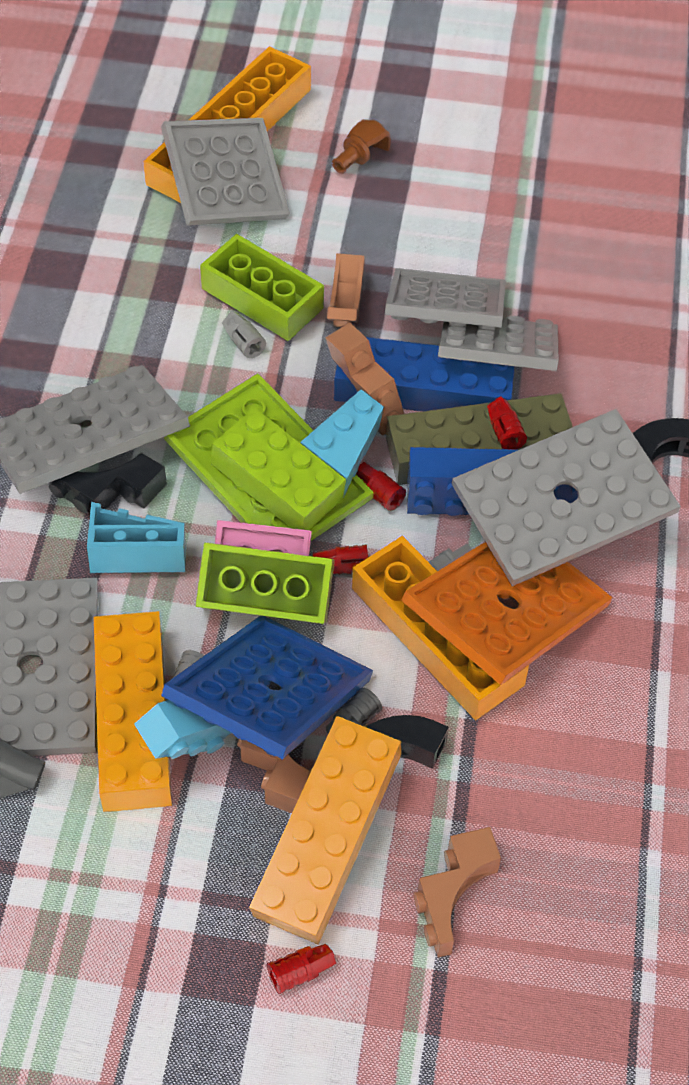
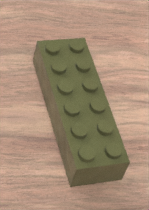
M562 393L507 400L517 413L527 435L526 443L517 450L573 427ZM490 403L387 416L386 442L397 483L399 485L407 484L410 447L502 449L491 425L487 405Z

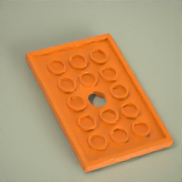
M485 541L405 591L401 601L491 678L502 685L607 608L613 597L569 562L512 586ZM498 597L502 599L513 597L519 603V606L516 609L508 608L498 600Z

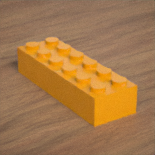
M402 535L353 567L352 589L476 721L525 686L529 665L500 685L401 601L405 591L437 572Z
M156 611L94 616L99 794L103 812L172 806L169 757L155 759L134 725L156 704L166 701V698L161 696L165 677L160 613Z
M336 716L249 906L253 917L319 945L402 755L401 741Z

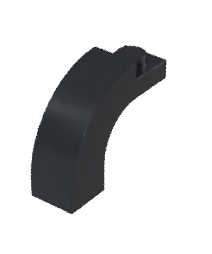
M660 419L643 425L633 433L652 464L659 458L670 455L689 458V419Z
M414 715L391 716L367 726L369 729L401 741L402 755L400 758L414 760L432 769L447 743L449 730L448 726L437 721Z

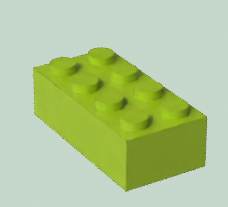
M237 233L200 265L203 290L287 341L293 338L324 309L323 284Z
M255 407L212 443L211 464L292 529L310 530L343 500L346 479Z
M204 542L195 607L325 624L327 623L335 559Z

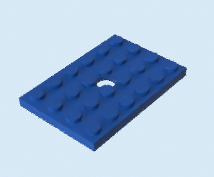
M260 615L165 683L161 696L172 701L177 707L187 709L203 717L206 722L218 725L233 733L238 739L247 740L262 748L267 754L284 759L370 681L373 670L270 618ZM274 682L281 687V690H271L267 686Z

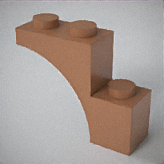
M336 253L332 295L327 313V319L333 321V326L342 328L348 323L358 324L365 256Z
M348 323L325 337L332 359L347 375L357 392L362 389L384 406L378 430L383 436L386 434L387 416L404 414L394 378L375 362L369 340L351 323Z
M238 739L237 746L241 749V761L267 771L261 784V789L265 791V804L292 813L311 771L298 764L289 755L281 759L267 754L262 748L247 740Z
M491 827L450 836L448 850L444 851V858L449 871L419 878L418 891L413 893L417 912L419 914L424 913L427 922V925H424L425 938L429 947L434 946L438 958L452 954L454 938L451 928V915L457 901L474 883L484 877L498 873L501 856Z

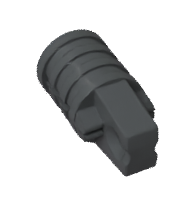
M361 688L351 700H348L344 706L338 709L333 716V720L327 725L326 732L329 733L336 716L365 726L369 720L382 710L380 700L369 689Z

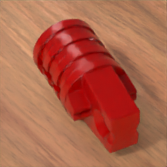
M500 396L487 405L491 425L502 449L517 450L526 443L527 435L517 413L508 401Z
M365 462L359 465L356 475L374 492L373 499L378 501L388 511H393L399 507L406 496V489L381 470L377 471Z
M367 544L361 546H336L335 548L313 552L312 556L335 559L333 574L353 573L354 566L368 558Z
M323 944L314 948L307 946L298 949L283 958L280 957L276 961L268 962L266 966L273 987L278 994H282L286 990L293 989L297 985L299 986L306 981L309 982L319 976L320 972L335 965L336 960L332 949L327 944Z

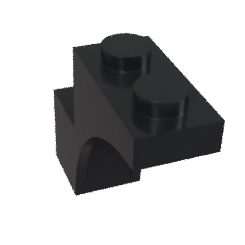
M140 453L131 461L114 469L101 472H74L49 482V489L56 497L65 498L83 513L88 512L90 514L91 502L99 503L102 509H106L120 494L127 502L136 503L145 508L167 485L165 466Z

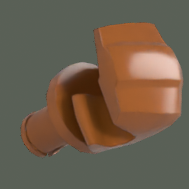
M361 120L347 135L343 142L344 151L332 160V166L338 173L344 174L354 163L363 165L369 161L371 154L368 147L372 146L389 151L391 147L389 131L378 121Z

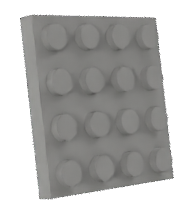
M263 118L163 122L161 129L187 226L286 219L290 215Z
M395 268L386 302L385 315H391L396 320L418 318L425 323L445 321L459 327L473 324L486 330H492L495 327L501 328L506 280Z
M519 316L503 318L502 327H495L492 330L481 329L478 325L466 324L461 327L453 326L449 322L444 321L438 357L557 371L559 361L558 325L546 319H538L536 322L524 321L525 319Z

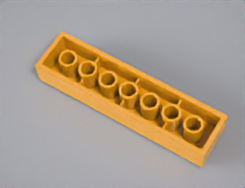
M269 46L189 120L263 118L266 130L268 131L311 90V65ZM164 142L143 161L145 182L152 189L181 203Z

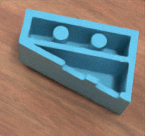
M362 389L301 441L303 446L346 479L344 496L358 471L364 455H366L380 428L384 406Z
M91 502L87 540L90 573L185 572V524L151 515H146L145 518L129 515L128 510L121 508L117 512L101 508V504Z
M170 700L156 704L134 723L155 759L163 757L175 759L185 754L195 756L200 752L211 754L220 749L225 744L223 739L231 734V732L218 725L206 722L203 717L187 709L177 707Z

